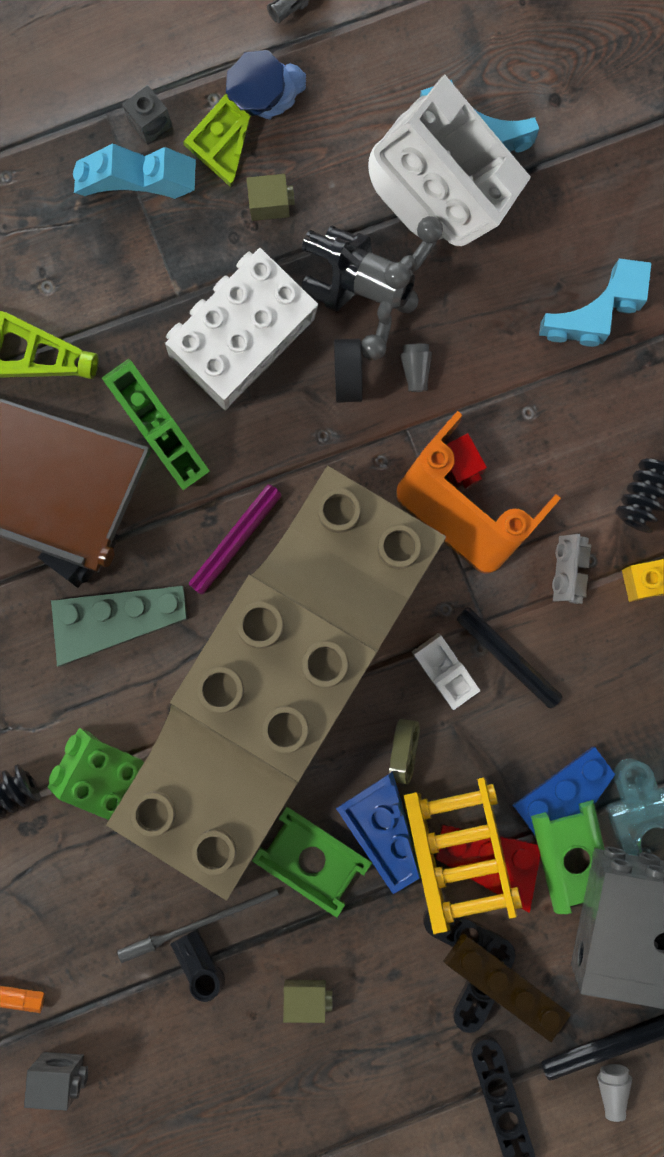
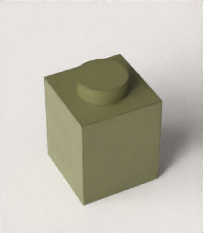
M285 174L247 177L249 208L252 221L290 217L289 206L295 205L293 185H286Z
M285 980L283 1023H325L326 1012H332L333 990H326V980Z

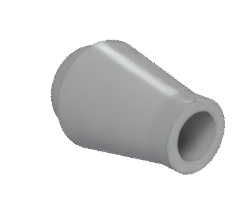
M603 1065L600 1068L597 1080L605 1108V1117L614 1122L624 1121L626 1119L632 1077L629 1075L628 1068L623 1065Z

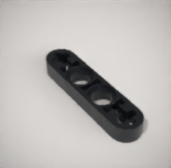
M488 1035L480 1036L472 1043L470 1049L471 1057L502 1156L513 1157L515 1155L510 1140L517 1138L521 1151L526 1153L523 1157H535L503 1051L495 1038ZM488 1045L490 1050L496 1049L491 1054L495 1069L490 1071L484 1057L477 1056L482 1053V1046ZM495 1078H501L507 1083L506 1091L500 1096H494L488 1092V1084ZM505 1112H511L517 1116V1125L511 1130H505L499 1126V1118Z

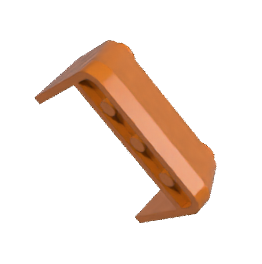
M457 411L424 448L397 486L396 497L400 505L415 518L445 535L444 542L476 570L486 574L493 573L506 562L561 498L555 494L534 518L525 511L516 508L505 511L496 522L444 478L454 465V454L444 442L458 427L463 416Z

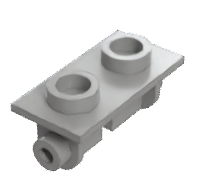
M580 534L559 536V543L555 552L557 558L556 573L552 582L554 602L569 601V603L583 604V598L587 597L588 575L578 573V567L589 568L592 546L588 544L589 538L580 537Z

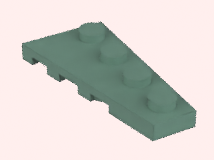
M176 586L51 600L57 667L188 620L185 587Z

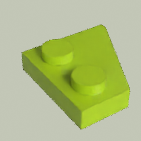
M225 94L184 140V146L231 187L234 183L250 115L244 110H240Z

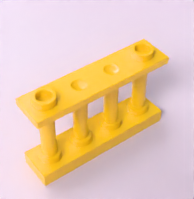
M484 777L477 779L479 791L429 802L427 798L422 799L421 794L418 792L404 795L433 934L449 931V923L454 922V918L507 908L510 919L518 916L516 909L522 908L518 887L511 888L492 807V805L498 804L494 784L487 785ZM483 804L487 819L486 825L435 835V832L429 833L427 819H431V815ZM491 838L495 859L444 870L442 866H436L434 854L439 853V849ZM499 873L503 894L451 904L450 901L444 902L441 888L447 887V883Z

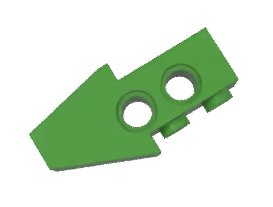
M127 359L102 377V380L182 490L210 472L131 360Z

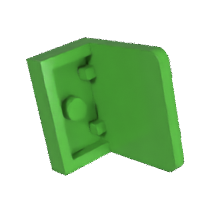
M79 728L76 734L72 735L67 741L65 755L60 765L55 766L52 770L48 789L59 800L109 820L143 766L144 761L101 742L92 733Z

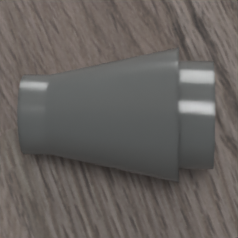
M408 344L403 346V353L400 354L408 383V392L428 391V378L433 353L429 352V344Z

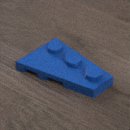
M591 747L512 806L535 836L531 816L546 812L549 820L552 821L579 814L578 804L591 800L595 804L615 776V773L596 747Z
M390 772L339 805L336 809L394 894L418 880L421 874L414 841L393 772Z

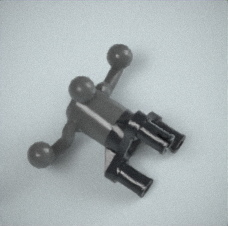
M427 216L422 218L418 223L417 234L423 241L412 256L406 255L400 262H394L373 254L370 237L361 233L354 235L335 226H330L325 236L309 230L306 236L310 237V240L304 238L302 249L305 252L328 259V263L332 265L333 278L332 285L308 275L304 278L301 288L313 299L325 303L326 308L336 312L356 294L380 303L377 312L379 323L376 334L368 335L362 340L361 353L368 360L376 361L381 359L387 348L386 343L392 324V309L408 314L413 312L418 306L419 298L413 290L415 283L413 272L419 269L442 236L443 225L436 217Z

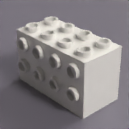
M261 248L254 254L250 251L247 252L237 263L236 267L238 270L230 278L227 275L222 277L213 288L215 293L207 301L201 299L197 302L189 313L191 317L183 325L177 323L166 335L168 341L165 345L169 357L225 411L315 320L318 303Z

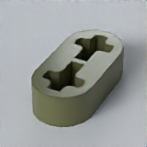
M401 718L396 726L389 773L393 772L396 783L408 785L413 776L420 732L419 722L415 720Z

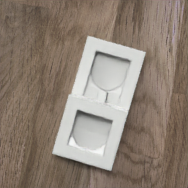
M439 633L412 651L414 657L453 710L480 692V689L463 664L458 661Z

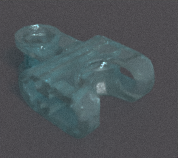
M630 758L620 761L614 770V781L621 800L607 804L606 808L619 849L624 850L626 854L639 856L642 853L641 841L643 835L652 828L660 827L664 829V787L658 789L654 773L647 764ZM632 769L640 773V776L635 778V784L627 780V778L632 776Z

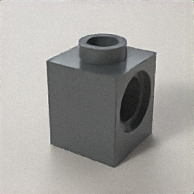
M148 85L122 103L128 122L147 145L172 127L168 109Z

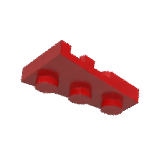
M441 824L440 834L463 830L464 828ZM499 836L511 888L518 887L522 903L521 909L530 913L540 860L538 844ZM491 838L441 848L439 853H436L435 858L454 868L495 859ZM499 873L470 878L497 895L503 894Z

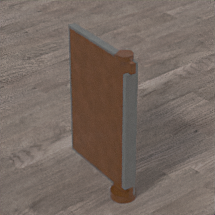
M0 398V537L99 573L101 566L108 567L114 558V548L110 546L152 451L148 447Z

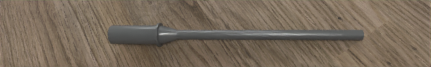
M274 889L165 935H149L144 940L117 950L121 963H124L148 952H155L159 946L168 940L278 896V890Z

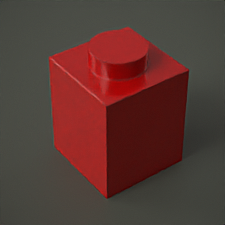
M467 433L446 444L454 454V465L447 474L453 486L457 488L463 485L467 489L482 481L481 475L484 474L487 466L469 434Z

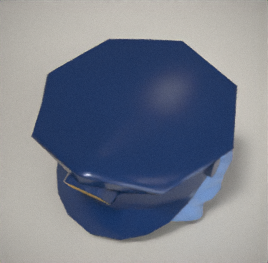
M269 50L244 52L240 59L227 71L226 93L229 100L233 101L240 110H244L250 116L258 115L265 119H271L272 116L282 114L293 106L296 95L306 89V74L297 65L290 63L285 66Z

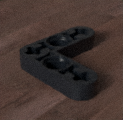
M428 908L424 912L423 924L431 936L453 947L463 929L474 928L478 932L476 943L492 955L491 949L493 947L499 949L501 944L505 945L504 951L508 955L505 959L500 957L499 960L508 967H512L516 957L515 949L505 937L465 916L454 918V922L449 923L454 926L455 919L460 921L454 928L452 939L447 937L451 933L450 930L433 934ZM466 981L452 1011L455 1024L463 1032H476L484 1024L495 1001L485 993L478 992L473 984ZM471 993L477 1000L483 1001L485 1004L481 1006L477 1002L473 1010L477 1017L476 1020L469 1019L467 1023H463V1016L460 1012L461 1010L468 1011L473 1001L467 996Z

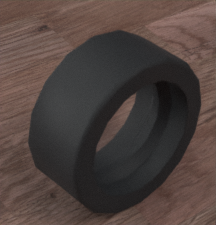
M359 338L335 339L336 402H362L361 341Z

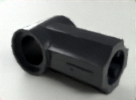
M198 929L172 942L170 945L190 983L189 989L192 996L198 1001L208 1002L221 992L225 985V977L222 970L216 966ZM201 975H209L214 979L215 989L213 991H206L200 986Z

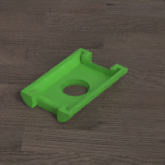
M593 800L579 803V814L552 821L549 820L546 812L531 816L553 911L557 914L572 913L570 906L584 902L594 848L605 850ZM582 848L588 852L590 863L585 871L571 873L566 870L564 857L571 849Z
M286 807L279 818L284 825L267 850L260 847L252 862L337 918L345 906V902L340 899L357 872L363 876L365 875L372 862L289 807ZM308 847L319 848L324 853L326 859L323 869L314 874L305 872L299 864L301 852Z

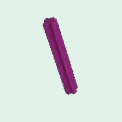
M270 484L263 489L190 580V587L199 594L206 592L281 498V493L278 489Z

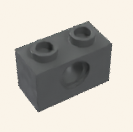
M43 1052L27 1070L24 1108L67 1111L74 1099L79 1098L81 1088H86L88 1066H83L84 1054Z

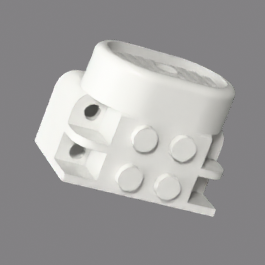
M446 75L438 80L427 96H421L406 112L400 115L382 140L373 147L368 162L369 175L374 189L411 232L418 236V223L422 218L433 216L440 220L443 225L442 236L439 240L444 238L455 246H464L497 227L531 178Z

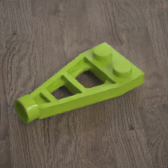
M0 311V351L4 336L7 333H14L24 338L28 343L23 359L18 361H3L0 359V378L79 376L93 379L95 377L99 362L97 353L83 351L7 312ZM38 344H45L59 350L56 364L43 365L34 363ZM77 358H79L78 367L75 366Z

